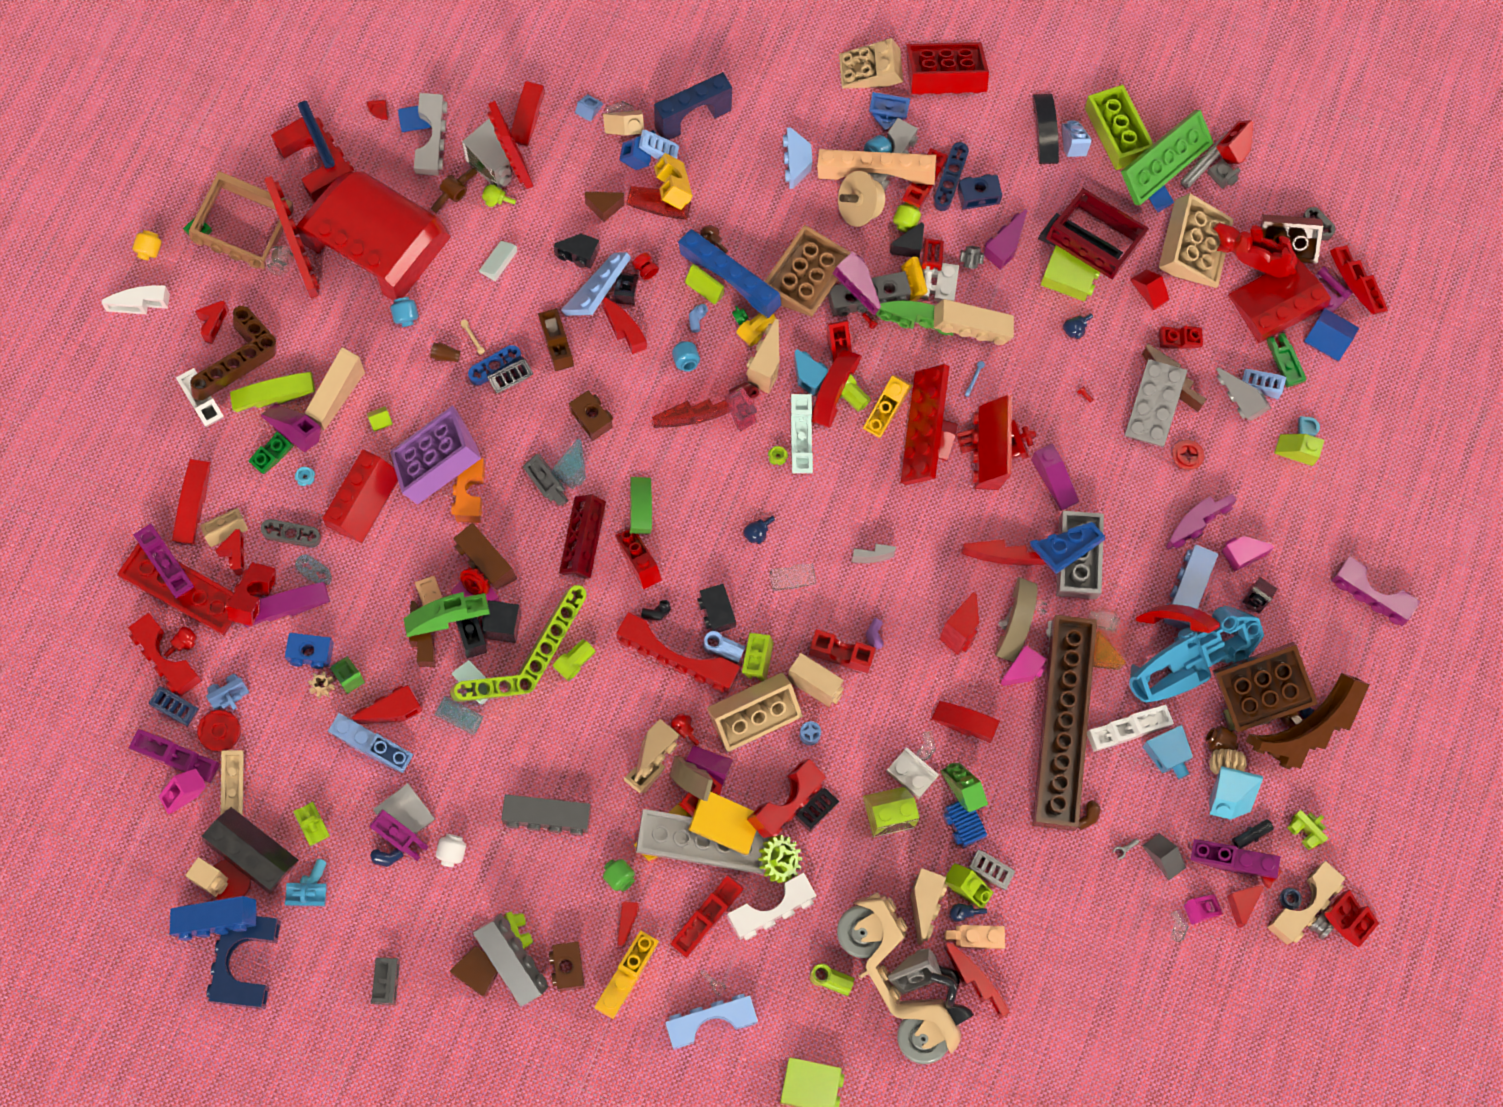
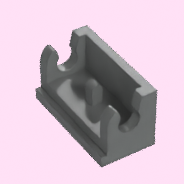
M398 958L375 959L371 1004L396 1006L400 968Z

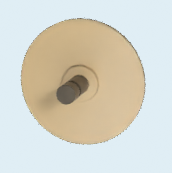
M864 171L850 173L840 186L838 205L843 219L852 226H863L871 219L878 217L884 208L885 193L882 185Z

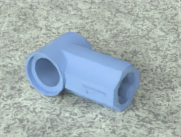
M716 631L707 633L703 642V649L708 654L719 655L737 664L745 649L744 645L727 639ZM709 639H715L717 640L718 645L712 647L708 644L707 641Z

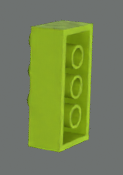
M1124 85L1088 96L1085 110L1115 170L1125 168L1153 145Z

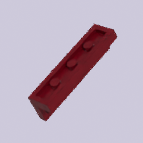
M593 494L575 496L559 570V573L562 575L576 574L584 579L591 578L606 501ZM581 502H585L583 509L580 511ZM581 520L580 527L576 530V525ZM577 539L576 546L572 549V544ZM573 559L572 568H568V563Z

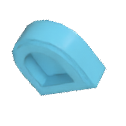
M1300 416L1298 419V434H1308L1315 437L1320 430L1319 422L1312 417Z

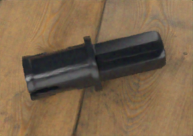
M1266 819L1254 827L1249 826L1247 831L1232 838V842L1238 849H1242L1252 842H1258L1260 837L1273 831L1274 827L1271 821Z

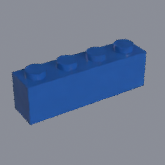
M245 896L170 908L169 935L177 936L178 940L182 941L192 940L193 936L200 938L210 937L211 933L224 935L228 934L229 930L242 932L246 931L247 927L256 926V899Z

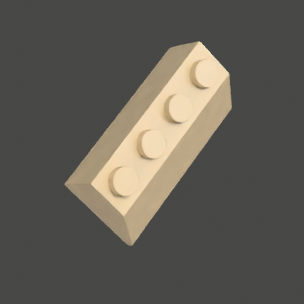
M783 672L707 707L713 726L727 752L803 717L793 687Z

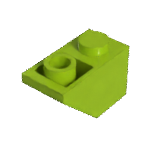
M954 863L945 876V883L955 893L979 909L985 907L994 893L973 870Z

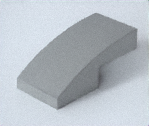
M875 544L874 551L854 548L852 562L875 563L894 557L896 547Z

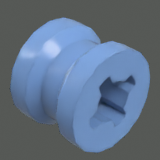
M813 721L805 722L800 729V740L810 746L815 745L819 741L821 736L820 726Z

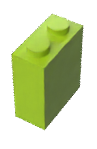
M1056 245L1041 286L1085 302L1087 295H1092L1095 285L1092 284L1093 279L1098 280L1100 272Z
M789 1057L780 1104L793 1107H839L841 1097L837 1096L838 1087H843L845 1074H841L842 1068Z

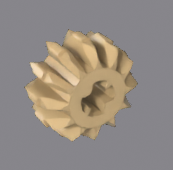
M1220 749L1213 751L1209 765L1210 770L1214 774L1219 773L1221 766L1245 772L1247 761L1246 756L1242 752Z

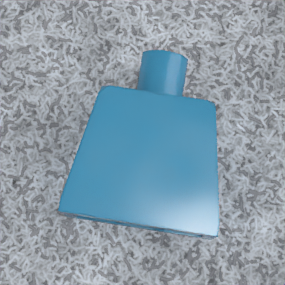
M1182 725L1146 741L1142 746L1162 773L1173 769L1178 780L1190 774L1185 763L1190 761L1193 755Z

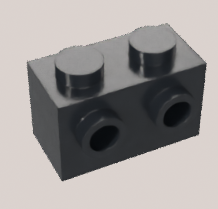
M724 584L700 590V598H697L699 609H704L706 617H703L706 629L719 633L736 628V620Z

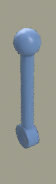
M983 361L977 363V370L965 393L967 397L971 393L980 370L985 366Z

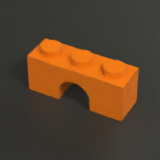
M481 458L458 475L457 483L453 484V496H456V501L452 503L451 514L455 516L456 522L481 523V497L470 496L467 491L472 485L484 484V458Z

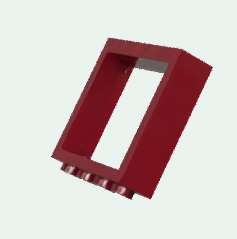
M1082 188L1054 222L1046 239L1113 280L1141 244L1149 228ZM1078 208L1083 209L1133 240V243L1119 260L1064 227Z

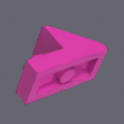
M1215 894L1191 899L1184 905L1191 924H1197L1223 915Z

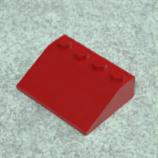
M982 42L906 44L911 94L923 95L934 93L940 95L943 93L978 94L987 92L989 69Z
M1299 259L1295 267L1297 271L1294 275L1278 278L1265 274L1228 294L1258 343L1328 307L1331 297L1322 283Z
M1005 395L982 404L972 414V424H975V431L972 433V443L975 444V451L972 452V463H975V470L972 471V483H975V489L999 490L1012 474V395Z

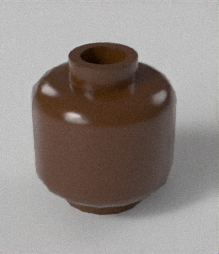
M1223 726L1212 728L1205 739L1207 748L1212 752L1220 749L1237 751L1239 746L1237 735Z

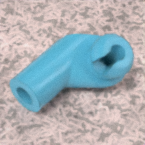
M317 859L310 876H302L300 883H317L327 863L322 859Z

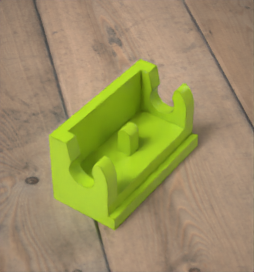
M749 633L742 674H745L747 678L757 677L760 681L767 680L774 644L770 635Z

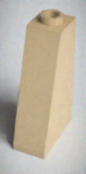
M342 347L304 414L317 423L321 429L325 430L365 374L359 356Z

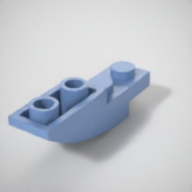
M338 713L327 731L357 751L401 773L404 772L414 755Z

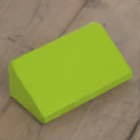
M695 264L691 266L685 283L711 303L717 304L724 296V285Z

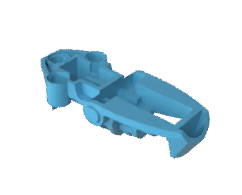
M1223 605V607L1217 608L1212 615L1213 618L1220 622V627L1211 633H1197V631H1192L1190 627L1184 628L1179 631L1178 637L1174 638L1175 642L1159 652L1141 668L1132 664L1129 680L1132 692L1145 703L1170 698L1207 682L1211 678L1209 667L1220 661L1228 664L1249 658V655L1257 648L1264 637L1259 618L1231 606ZM1223 631L1229 634L1232 633L1234 637L1223 641L1220 633ZM1168 666L1172 672L1152 688H1149L1150 675Z

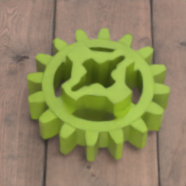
M779 835L769 837V841L762 843L765 848L759 849L762 857H759L758 860L763 863L759 868L766 870L764 872L765 877L770 876L771 882L783 883L798 875L796 870L801 869L798 861H801L802 857H798V853L801 850L795 849L796 842H790V837Z

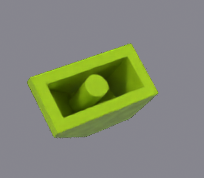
M1280 434L1274 454L1313 466L1320 458L1324 440L1308 434Z

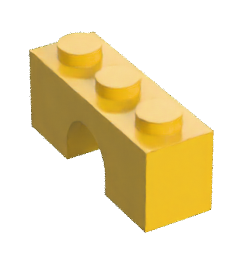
M664 153L654 166L656 178L664 182L659 188L663 201L682 210L691 201L693 196L685 165L680 160Z

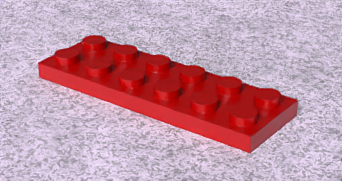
M496 101L488 103L491 111L487 113L494 126V132L519 183H524L526 189L534 187L522 154Z
M272 176L264 178L311 299L319 296L317 290L320 287L315 275H310L313 269L307 255L303 256L302 254L306 251L300 236H295L299 233L293 218L289 219V216H292L286 200L281 199L285 197L278 181L274 182Z
M946 364L915 371L900 481L904 485L936 479L950 366Z
M138 543L117 573V576L224 636L234 622L228 620V614L225 610L226 602L229 598H232L234 592L178 562L194 587L178 598H175Z

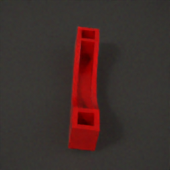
M627 612L616 633L618 642L628 648L632 646L638 649L637 652L643 656L648 657L651 655L656 658L658 663L665 666L669 664L675 667V671L680 674L686 675L687 673L694 676L693 679L701 684L706 682L712 685V688L719 693L726 692L729 694L740 672V666L722 657L698 660L676 654L666 648L655 637L646 620Z

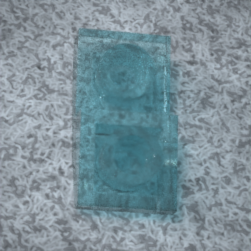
M445 696L435 713V716L472 735H475L484 716Z

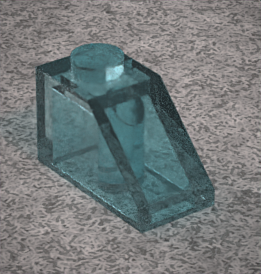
M580 439L574 442L553 468L557 478L572 489L576 485L580 486L586 478Z

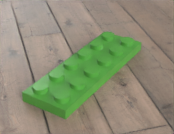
M1194 110L1121 170L1135 205H1141L1214 144L1201 110Z

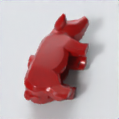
M1218 222L1213 227L1220 240L1217 251L1224 253L1232 252L1242 263L1278 278L1288 277L1296 273L1297 269L1295 267L1298 259L1292 249L1289 238L1280 236L1279 243L1263 238L1262 228L1257 225H1253L1250 232L1242 231L1241 233L1235 227Z

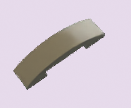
M1020 577L1017 578L1012 595L1015 600L1004 636H1000L995 652L996 657L1010 662H1015L1024 645L1032 623L1037 600V584Z

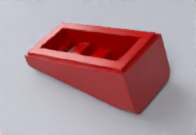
M625 901L622 903L617 942L618 948L623 949L638 914L640 903Z

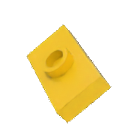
M912 257L901 265L902 272H906L910 286V300L917 301L928 293L919 258Z

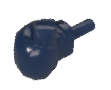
M1090 313L1084 318L1080 315L1073 317L1063 324V330L1070 338L1080 339L1085 334L1087 321L1092 319L1093 315Z
M771 516L764 522L759 519L748 524L743 530L745 538L751 543H763L768 531L767 525L772 523L775 518Z
M960 903L953 905L949 911V917L955 922L964 921L965 918H973L975 914H987V908L974 909L973 905Z

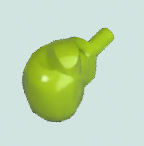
M492 184L487 185L482 193V199L485 201V205L489 207H494L496 204L501 205L503 201L514 205L516 203V200L505 196L506 191Z

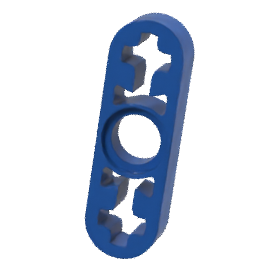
M509 345L475 364L468 371L470 382L474 385L486 383L489 381L486 376L495 371L489 367L490 363L498 361L501 364L500 367L505 364L501 357L503 356L507 364L513 360L512 357H509V353L512 352L517 358L521 356L520 349L515 345ZM474 373L481 374V378L475 377Z

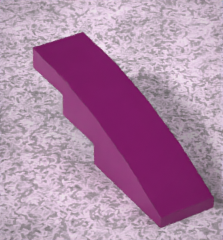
M325 582L299 587L260 599V612L253 625L266 620L271 622L287 615L295 616L330 602Z
M141 729L137 730L128 747L135 752L181 772L197 769L199 775L208 783H211L220 765L217 761L201 756L192 750Z

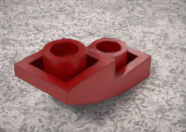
M1184 325L1180 329L1162 326L1159 329L1161 348L1189 349L1203 347V334L1200 327Z

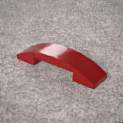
M930 148L927 155H936V182L948 155ZM912 182L902 197V201L920 208L934 185L915 184Z
M843 350L835 359L818 393L812 415L813 423L828 428L831 427L838 412L835 407L850 373L854 374L862 358L860 354Z
M1177 604L1157 606L1136 617L1137 622L1155 624L1164 618L1190 622L1192 631L1211 633L1220 627V622L1209 614L1196 608Z

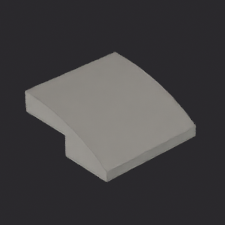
M408 783L373 809L376 815H378L381 809L385 810L415 834L435 820Z

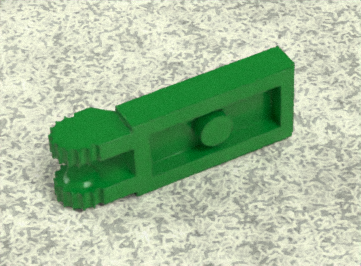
M1284 333L1278 334L1281 348H1278L1272 336L1268 337L1267 344L1282 376L1286 377V387L1304 383L1307 378Z

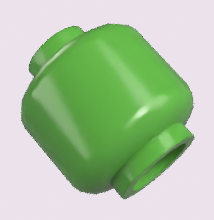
M612 859L604 866L603 879L614 891H626L635 882L634 870L623 859L616 861Z

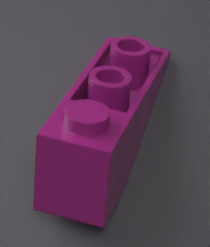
M1026 209L1020 214L1016 213L1011 219V223L1008 226H1002L997 233L998 235L994 239L991 237L984 245V256L1000 270L1014 258L1027 214Z
M277 404L261 414L262 418L303 452H306L319 442L321 427L305 414Z

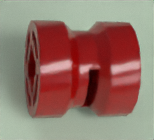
M647 252L640 254L632 262L634 268L640 271V276L643 280L651 279L659 271V267L651 261L652 258Z

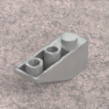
M1219 367L1216 369L1219 373L1217 375L1218 380L1223 386L1226 384L1229 389L1227 394L1232 402H1237L1239 406L1237 410L1243 419L1246 418L1252 421L1271 409L1262 391Z

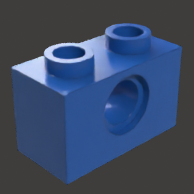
M289 633L285 658L292 666L302 667L303 664L311 665L315 669L330 667L334 642L331 637ZM307 649H314V652L311 655H304V652Z

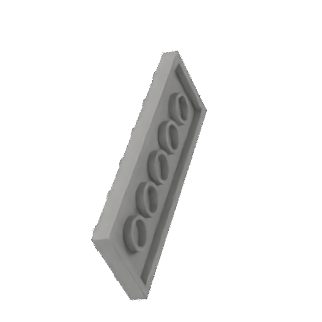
M647 809L642 810L636 853L757 874L764 873V869L759 868L763 864L762 861L758 860L759 857H762L759 849L765 848L762 843L768 841L769 837L763 838L756 831L749 853L744 855L689 831L688 828L692 817Z

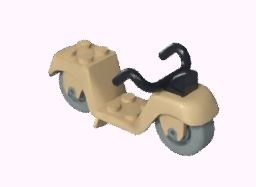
M876 892L869 897H863L854 901L853 904L856 905L849 908L838 922V940L848 954L857 958H870L867 961L866 968L858 976L861 979L869 974L890 1012L894 1016L903 1019L897 1032V1041L901 1052L909 1060L918 1064L934 1063L940 1060L947 1050L952 1054L961 1041L959 1024L974 1015L968 1007L954 1004L960 983L959 975L955 970L939 965L941 974L932 973V982L946 985L949 988L946 1002L942 999L900 1001V991L894 985H891L888 979L890 975L884 965L880 966L879 963L902 941L907 934L906 929L908 927L903 918H898L894 912L897 908L891 898L887 899L885 895H879Z

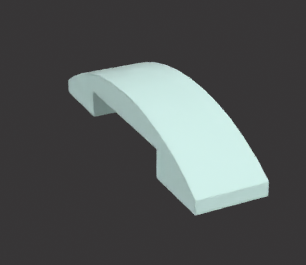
M791 394L792 473H813L812 394Z

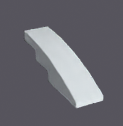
M1163 705L1132 714L1127 718L1110 722L1105 726L1087 731V737L1095 752L1169 727L1174 722L1167 706Z

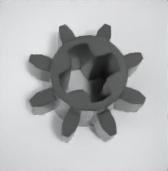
M966 246V251L961 250L960 262H964V267L976 269L978 264H983L984 253L980 252V247Z

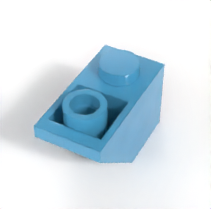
M796 349L794 364L798 386L815 396L820 390L829 370L823 363L814 361L807 352H801Z

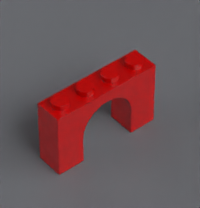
M303 117L271 134L275 147L284 159L305 147H316ZM319 117L315 118L333 157L335 166L327 169L323 164L319 169L301 178L304 189L313 202H316L339 176L355 171L350 161L344 160L341 148L334 146V139L329 132L325 133L323 130L324 125Z

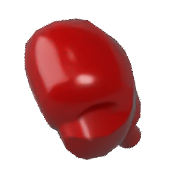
M181 627L170 641L173 646L163 655L168 658L176 649L180 652L183 649L186 651L192 649L195 646L194 642L197 636L190 628Z
M683 713L675 715L671 720V728L683 739L688 737L695 746L699 745L700 742L691 733L694 731L691 726L692 718Z

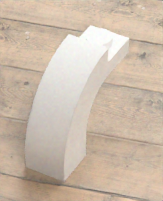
M193 368L176 377L204 426L208 427L223 419L224 416L211 396L204 400H196L192 397L190 380L197 374Z

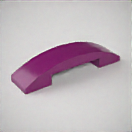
M152 524L133 534L175 598H178L194 587Z

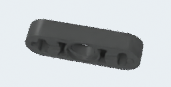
M268 519L261 525V532L268 540L310 548L318 546L321 542V535L315 527ZM273 526L278 531H271V534H269L266 529H270ZM295 529L297 534L293 538H287L285 536L286 531ZM311 533H313L316 539L312 538V540L309 541L308 538L305 536H310Z

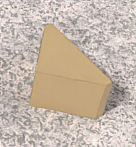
M663 764L659 766L654 765L652 772L646 778L642 777L635 782L636 766L624 778V781L637 792L646 793L664 771L665 766Z

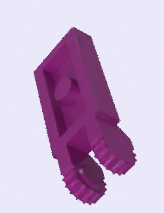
M381 809L369 825L371 829L403 853L406 852L416 861L421 857L415 851L408 848L409 845L414 841L422 849L427 850L429 847L417 838L415 833L383 809Z

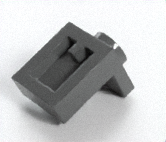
M1222 159L1211 167L1207 174L1224 189L1226 186H1232L1238 181V175L1241 170L1239 168L1233 170Z

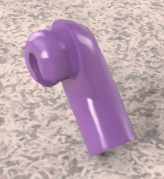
M874 618L866 631V638L870 646L880 649L883 647L884 642L878 631L883 622Z

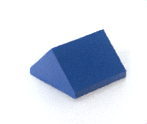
M1324 308L1304 342L1339 362L1353 341L1359 327Z

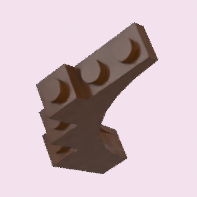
M1341 673L1334 688L1324 702L1302 722L1276 734H1249L1246 742L1253 746L1252 749L1261 754H1265L1266 751L1272 755L1273 758L1280 761L1279 765L1284 768L1291 769L1295 767L1301 769L1309 749L1316 750V748L1326 750L1334 730L1340 731L1341 728L1351 729L1370 684L1357 677Z

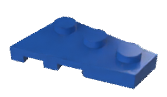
M1093 522L1068 529V532L1049 535L1048 538L1037 541L1036 539L1030 541V546L1051 570L1057 574L1103 542L1105 535Z

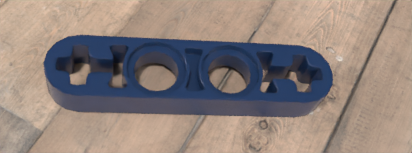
M955 143L951 148L933 203L934 207L939 211H946L951 206L969 152L968 146L965 143ZM958 150H962L959 160L956 159ZM956 165L959 167V171L952 172L949 170V166ZM950 181L954 186L946 188L943 186V183ZM944 193L946 194L944 204H941L940 201Z

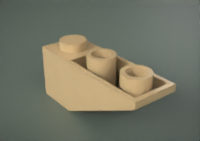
M661 719L648 730L642 741L634 778L635 782L642 777L646 778L652 772V767L654 765L659 766L665 759V754H671L678 746L676 741L679 734Z

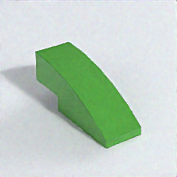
M630 477V533L651 534V478Z

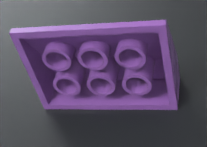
M453 405L390 451L401 492L417 505L481 459L474 439Z

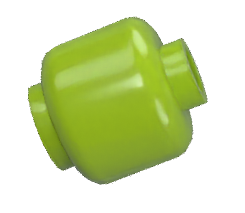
M907 202L899 205L893 217V222L897 225L896 229L907 233L908 230L910 231L917 226L921 218L919 208Z

